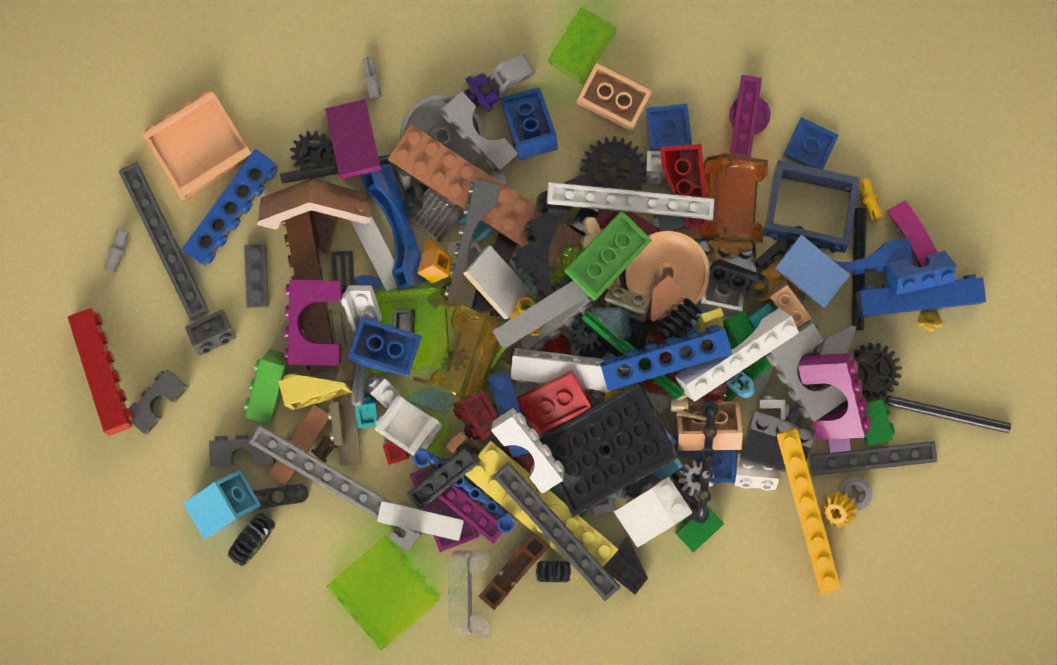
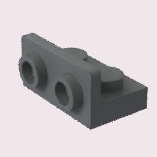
M223 309L185 327L191 344L198 355L207 354L213 349L226 345L237 338Z

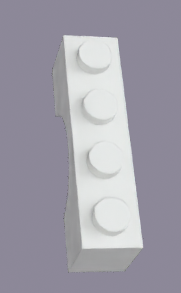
M512 408L493 421L491 431L504 446L518 445L527 449L532 454L534 464L531 467L530 479L541 493L563 481V465L560 461H555L551 456L552 453L549 447L539 441L537 432L527 426L526 420L521 413H517Z

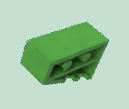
M269 349L261 359L257 360L254 371L257 372L256 378L252 379L249 391H252L250 398H247L244 410H247L245 418L268 425L273 421L282 395L278 381L284 380L283 377L286 376L288 367L285 353Z

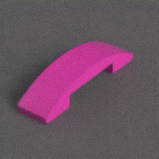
M905 200L890 208L887 212L896 228H899L904 239L910 238L911 251L919 263L918 267H925L926 255L937 253V250L922 223Z

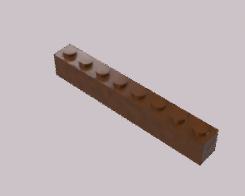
M310 210L281 221L287 230L284 239L286 247H290L291 255H288L290 268L293 267L294 276H291V279L323 280L312 211ZM315 302L309 305L303 311L300 320L301 329H304L305 336L315 343L334 344L327 302ZM306 365L307 370H311V374L339 370L338 366Z

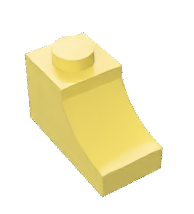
M721 308L701 314L694 330L701 333L707 331L706 328L712 325L723 326L724 314ZM705 339L702 341L701 346L703 349H707L711 346L712 342L709 339Z

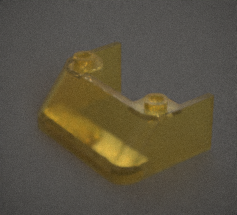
M440 300L439 305L453 311L451 326L454 330L460 332L447 371L435 370L430 380L413 376L412 381L455 397L467 399L477 392L484 390L487 376L499 346V342L492 331L502 324L464 305Z

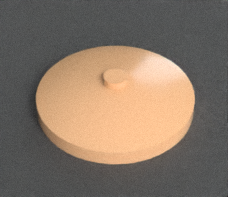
M659 231L648 235L652 241L625 269V281L628 290L649 298L650 286L667 273L685 292L683 299L688 298L694 304H697L707 289L710 276L709 262L701 246L689 236L676 231ZM672 305V306L667 310V315H671V314H670V311H671L672 309L677 310V308H676V307H673V305Z

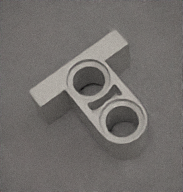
M522 54L510 61L505 60L501 62L488 77L490 82L488 84L500 96L507 89L531 77L536 71L526 55Z

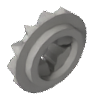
M852 477L845 480L839 490L842 495L852 493L853 486L856 491H864V493L858 495L857 502L854 499V505L857 506V511L870 504L872 489L864 479Z

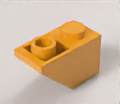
M428 238L425 242L417 273L431 283H435L449 276L453 258L443 247Z

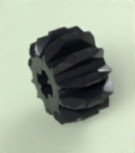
M582 318L579 319V324H572L574 330H570L569 335L572 336L570 343H577L575 350L583 347V353H586L587 348L593 353L595 352V346L598 348L602 346L600 341L605 338L585 323ZM584 332H588L587 334L590 333V334H591L590 339H586V336L583 337V333H584Z
M539 561L536 568L537 581L554 583L570 581V563L568 561Z

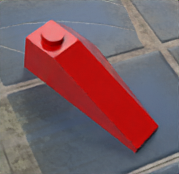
M702 144L660 147L661 169L672 195L706 198ZM682 217L687 229L709 228L708 220Z

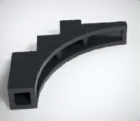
M585 174L563 183L590 186ZM548 190L540 193L536 201L539 211L543 212L544 215L528 221L524 226V236L531 243L513 251L510 259L514 270H518L519 274L528 272V281L532 286H535L538 292L536 293L538 301L554 293L548 270L552 237L562 218L574 208L573 206L546 204Z

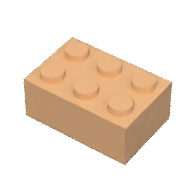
M596 63L577 99V105L632 132L652 91Z
M714 401L718 405L719 411L715 416L714 427L717 430V435L713 438L712 449L740 450L743 430L739 401ZM688 402V410H684V412L704 416L701 412V406L704 402ZM675 412L678 451L702 450L705 440L703 428L706 426V421L677 416V412ZM707 429L706 434L712 435L713 429Z

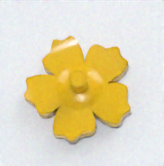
M922 310L919 313L918 325H925L924 328L929 332L934 331L935 327L942 326L943 320L940 319L937 311L932 310L930 313V310Z

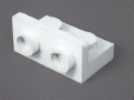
M348 286L342 295L341 302L342 306L345 307L347 320L352 330L357 331L361 317L381 322L382 315L372 286Z

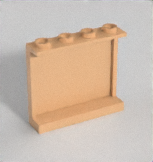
M206 91L197 97L198 100L182 105L179 112L174 115L173 113L166 115L161 123L148 126L144 130L145 133L141 134L182 200L189 198L239 167L251 155L250 149L213 91Z

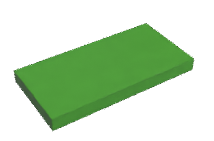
M620 211L564 272L595 301L652 240L623 211Z

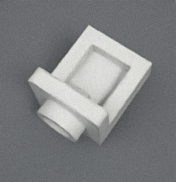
M380 373L372 376L365 386V389L387 409L390 401L401 395Z
M763 396V400H758V409H779V419L785 420V417H789V405L785 404V400H775V396Z

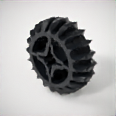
M868 343V350L864 345H861V353L857 349L853 350V353L856 356L854 361H857L858 366L865 373L864 382L862 383V394L866 391L867 399L871 398L872 393L875 399H879V392L883 397H886V389L892 393L894 389L891 384L894 386L899 385V382L894 379L902 377L901 374L896 373V370H901L902 366H895V363L899 362L900 359H892V356L895 355L894 351L887 354L888 346L881 350V343H877L875 349L872 343ZM867 354L878 355L877 359L871 364L861 360ZM884 359L889 366V376L882 369ZM876 365L878 374L871 376L869 368ZM875 378L886 381L879 388L869 387Z
M260 512L251 519L228 551V557L234 563L240 566L249 563L275 528V522L272 518Z

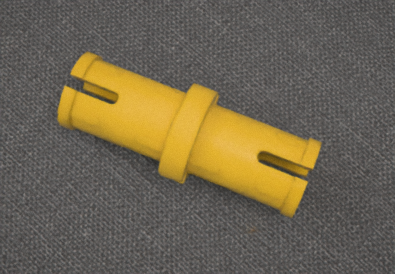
M871 178L860 180L859 187L864 198L862 201L867 206L871 221L883 218L884 214L878 202L879 196L875 194Z

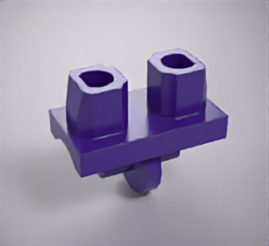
M481 73L475 77H467L465 80L474 94L471 93L470 89L465 90L464 93L476 106L475 109L480 107L477 99L485 111L488 110L489 112L494 109L493 105L500 99L495 89L486 94L481 89L490 83L487 76Z

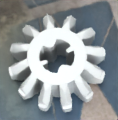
M696 461L691 462L692 469L688 464H685L684 468L688 471L687 473L679 471V474L685 476V479H679L678 482H686V485L681 489L685 491L690 487L688 492L690 496H692L694 489H696V495L700 490L701 482L699 484L697 482L692 483L691 479L693 477L691 475L693 473L695 475L699 474L700 469H702V461L699 463L698 468ZM708 471L703 472V478H707L709 476L706 474Z

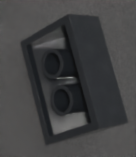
M755 411L748 425L740 458L787 472L776 433L797 428L805 460L807 461L815 430Z

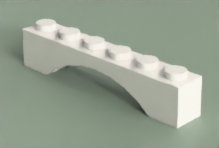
M778 308L763 318L755 331L744 342L731 350V355L688 367L675 377L680 387L684 390V394L695 402L798 334L799 331L792 316Z

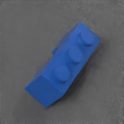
M946 251L926 255L925 267H915L907 259L892 262L887 265L886 281L896 295L954 282L957 265Z

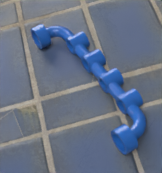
M424 448L419 449L413 456L414 463L419 467H425L431 462L437 469L441 463L444 464L448 461L446 458L439 459ZM466 475L461 477L463 481L458 480L454 483L455 486H461L467 490L472 499H478L486 505L488 512H495L500 516L497 526L501 532L508 533L513 530L515 526L514 517L508 514L496 500L483 493L484 490L477 484L473 485L467 481ZM473 490H478L479 494H475ZM490 503H494L496 507H492Z

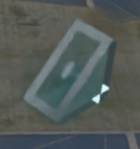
M601 306L591 310V313L619 341L628 339L631 336L629 309L621 306Z

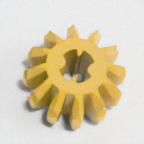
M839 490L836 494L833 492L829 493L823 499L820 512L824 513L823 519L830 520V525L836 523L837 527H840L842 524L847 526L856 517L857 506L854 505V499L848 498V493L842 495Z

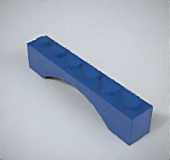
M391 163L380 165L381 170L360 175L366 193L380 206L391 226L395 241V261L392 274L398 291L418 287L429 281L417 273L421 261V252L418 248L409 217L405 214L402 194L399 190Z
M910 238L889 240L864 259L851 262H834L845 271L853 272L854 275L866 274V270L874 269V273L887 271L888 263L906 259L912 264Z

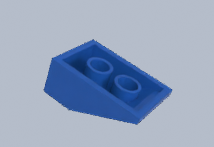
M540 87L500 98L512 143L518 153V160L558 150L557 135Z
M361 317L348 355V361L373 369L409 376L422 336Z

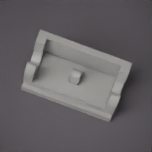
M400 525V528L405 531H402L401 534L394 531L388 537L407 552L422 533L411 530L405 525Z

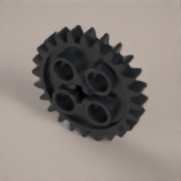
M616 136L613 137L612 142H609L608 138L605 137L604 144L597 140L598 147L590 145L592 152L585 151L584 154L588 159H581V163L586 166L580 167V171L585 172L590 186L636 191L635 188L642 189L643 187L639 181H646V178L641 176V174L647 172V169L642 168L647 162L640 161L644 154L636 153L639 148L638 146L633 149L631 148L632 141L628 142L627 145L624 144L623 137L620 142H617ZM609 153L612 156V160L604 162L601 159V155ZM629 159L632 162V166L624 168L621 165V161ZM596 164H600L609 169H611L613 166H616L617 171L630 173L631 177H628L619 172H615V174L612 175L610 174L611 170L605 168H598L596 167ZM599 172L604 173L606 180L598 182L595 179V174ZM618 178L624 179L626 186L618 188L615 185V180Z

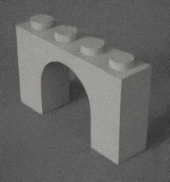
M806 322L797 328L798 334L769 352L767 359L772 366H776L779 371L777 374L779 379L789 388V396L794 402L797 401L800 406L798 410L804 419L815 422L846 401L847 398L839 388L831 384L824 383L815 389H807L801 384L797 374L800 359L805 353L824 341L814 323Z

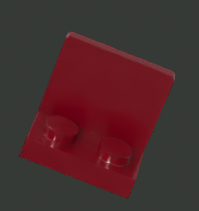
M483 390L464 401L453 403L455 407L453 412L458 420L463 421L465 425L463 429L469 438L483 440L493 434L491 431L492 423L498 418V415Z

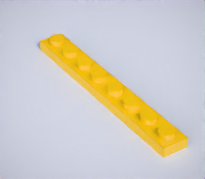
M794 428L776 433L820 594L841 589L798 430Z

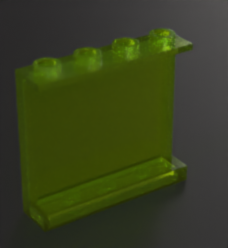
M438 287L375 294L382 315L380 323L393 327V309H415V334L422 336L411 371L424 370V366H431L432 369H443L444 364H450L444 288ZM364 367V370L371 371V374H384L382 370Z
M387 536L379 540L327 585V588L381 651L440 601L438 598L440 593L433 585L429 587L424 581L426 579L425 575L420 569L415 571L410 565L413 562L406 553L401 554L397 549L399 545L391 538L388 539Z

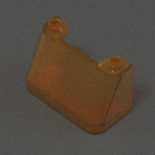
M720 154L706 158L703 164L706 198L714 199L713 220H708L709 228L699 229L700 238L741 243H763L764 229L760 223H755L757 183L763 181L768 175V160L732 154Z

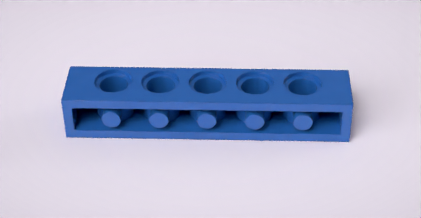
M254 149L181 250L204 266L207 263L210 264L216 257L215 252L218 247H223L228 241L229 237L227 235L231 230L234 231L241 222L240 217L243 213L247 214L252 208L253 203L251 202L256 196L259 197L265 190L264 184L268 179L272 180L278 171L276 169L278 165L260 151ZM255 170L261 171V177L258 180L251 179V174ZM242 187H248L249 193L245 197L239 196V190ZM236 204V211L228 214V205ZM219 220L224 221L223 229L216 231L214 228L215 223ZM211 237L212 244L207 248L203 247V239Z
M712 325L706 328L707 331L701 333L692 331L681 339L672 337L665 340V343L661 345L653 343L646 345L645 349L636 352V349L624 352V356L621 357L609 356L604 358L603 362L599 364L607 390L611 391L731 355L732 351L725 328L723 326L719 327V325ZM705 339H709L712 342L711 346L707 349L701 348V343ZM687 345L691 347V351L689 354H680V350L683 346ZM669 352L670 358L667 361H661L659 359L661 353ZM642 358L650 360L647 367L639 366V361ZM627 364L629 366L628 372L619 373V366Z

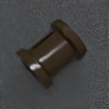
M323 435L322 441L311 452L326 463V458L334 448L337 449L338 445H334L333 441Z

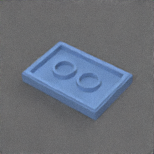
M803 235L797 238L774 267L822 308L826 307L850 276L847 271Z

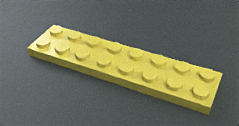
M490 440L477 454L481 462L465 474L527 528L550 545L565 560H567L565 556L493 478L492 475L507 462L517 470L603 567L618 551V547L579 514L573 517L567 504L552 491L547 490L541 493L530 479V473L493 441Z

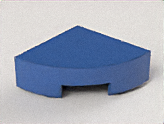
M361 275L354 278L359 286H372L373 291L383 286L380 280L370 275Z

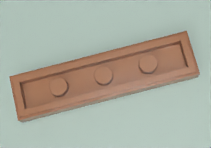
M313 404L289 442L308 452L329 421L327 412ZM277 460L268 475L286 486L296 470Z

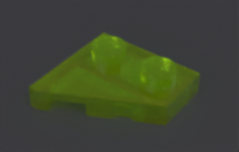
M577 244L563 247L558 256L561 259L550 277L551 282L557 284L560 277L566 274L564 270L580 254L583 249Z

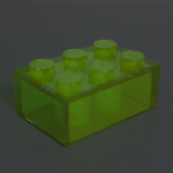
M581 6L548 58V64L584 85L595 64L599 61L614 37L616 27Z

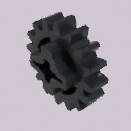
M315 130L314 135H311L309 131H306V137L299 134L301 140L299 142L293 141L296 148H290V151L295 153V155H292L290 158L291 160H297L294 163L295 168L301 166L300 170L332 165L330 159H335V155L331 154L334 149L333 146L329 147L332 143L331 139L325 141L326 134L323 133L319 136L318 131ZM311 140H317V141H320V142L317 143V144H313V143H310L309 141H311ZM304 146L303 154L299 156L300 149ZM312 149L313 151H316L317 155L314 158L313 156H310L309 152ZM325 150H326V151H327L326 158H325V160L323 161V160H322V155H323V153H324ZM315 163L317 166L310 167L305 164Z

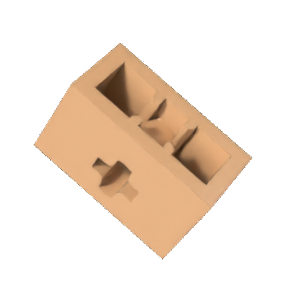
M787 279L769 291L770 298L775 305L792 316L797 328L812 319L811 312Z

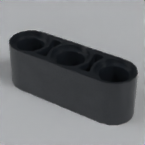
M716 260L711 264L710 279L714 283L755 298H763L767 295L769 282L766 276L724 260ZM721 268L725 273L717 275L714 273V270ZM742 276L745 280L743 282H736L734 277ZM762 283L765 287L759 290L754 287V284Z

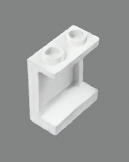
M398 395L390 401L386 413L377 420L375 430L414 456L419 449H427L443 425Z

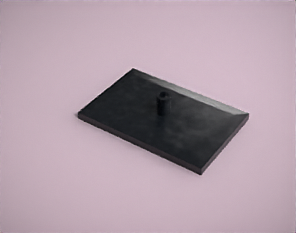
M641 382L634 383L539 439L543 445L545 444L549 447L552 453L551 456L555 461H560L564 467L563 481L558 483L557 486L573 517L679 458Z

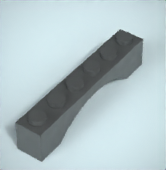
M476 178L475 183H470L468 194L472 195L470 203L466 202L463 215H467L465 224L461 223L459 230L462 240L461 244L457 243L454 256L458 257L456 265H451L449 276L453 278L451 285L447 284L444 296L448 297L447 303L472 308L476 287L463 274L470 266V241L479 221L488 211L496 206L500 183Z

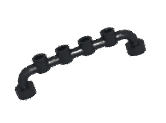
M712 400L705 401L701 406V412L707 419L706 426L703 428L705 440L704 447L701 450L703 457L702 469L699 471L701 484L700 490L697 492L699 505L692 509L691 514L693 520L697 523H704L709 517L707 502L710 501L711 494L708 490L709 481L713 478V473L710 469L711 459L715 456V451L712 447L713 438L717 435V430L714 427L715 416L719 411L718 405ZM712 428L713 434L707 435V429ZM706 450H711L709 457L704 455ZM704 471H709L710 473L707 478L702 476ZM703 492H706L708 494L707 498L705 499L700 498V495Z

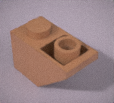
M667 273L650 286L649 298H651L648 317L653 322L656 319L657 321L663 319L667 315V310L672 305L673 307L679 305L685 295V292Z

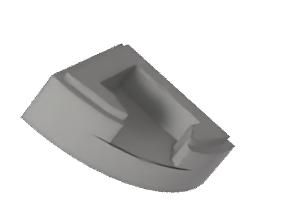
M398 166L394 167L398 182L402 190L406 191L412 186L411 175Z

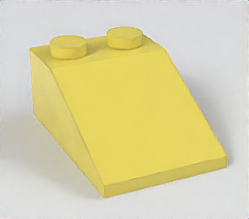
M296 374L286 375L283 377L284 380L278 381L284 404L293 411L352 393V388L343 382L301 375L296 376Z

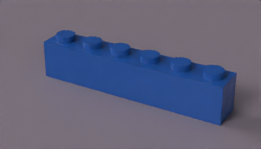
M976 274L965 275L963 280H956L955 278V281L952 283L899 295L895 294L889 284H883L880 289H874V286L861 287L862 291L855 293L858 318L976 305L986 302L983 277L976 278Z

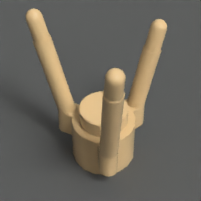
M683 393L678 400L671 396V412H677V416L706 421V416L684 412V410H688V402H694L686 394ZM702 396L696 401L718 399V396Z

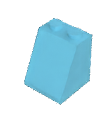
M241 470L212 483L183 503L203 539L220 532L261 507Z

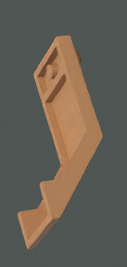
M308 179L261 197L257 225L278 230L281 221L310 210L368 225L371 217V197L362 190H354L315 179Z

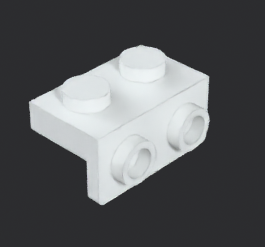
M737 454L735 486L761 488L763 490L776 489L779 480V470L740 458L741 454Z

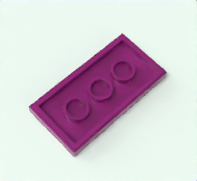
M366 99L325 108L340 179L381 170Z
M431 465L411 473L410 477L414 487L434 472L436 466ZM438 497L423 508L424 511L463 519ZM466 520L463 522L459 541L433 535L439 552L479 537L477 530Z

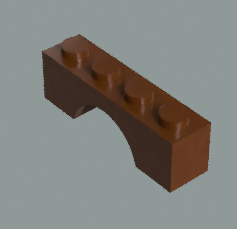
M533 532L478 597L495 610L550 545Z

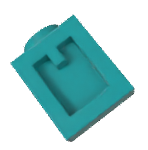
M364 394L363 404L361 406H354L358 428L376 426L378 420L376 398L370 394Z

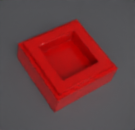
M390 442L382 445L388 465L409 459L407 451L395 443Z

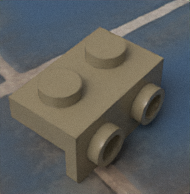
M611 285L604 299L606 301L605 309L641 322H645L647 319L651 298Z

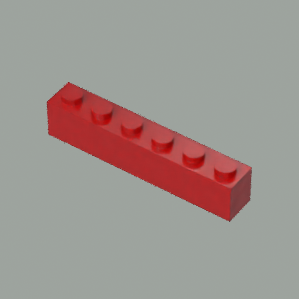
M92 308L67 316L103 432L110 436L132 428L131 420H134L133 414L125 404L127 396L124 389H121L119 385L121 377L118 370H115L113 366L115 358L112 351L108 350L107 344L109 339L106 332H102L101 325L103 320L100 313H96Z

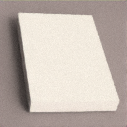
M490 245L482 250L463 273L504 319L509 318L515 311L516 302L520 298L526 297L531 291Z

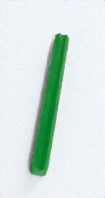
M591 310L586 311L582 319L623 355L624 352L635 349ZM642 358L639 361V366L647 367L650 361L647 358ZM666 374L651 378L676 400L684 393V390Z

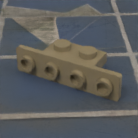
M341 381L352 388L353 381ZM352 393L333 398L334 402L330 403V408L327 409L328 419L332 420L330 439L334 441V445L339 447L340 465L342 466L360 464L362 462L355 407L351 403Z

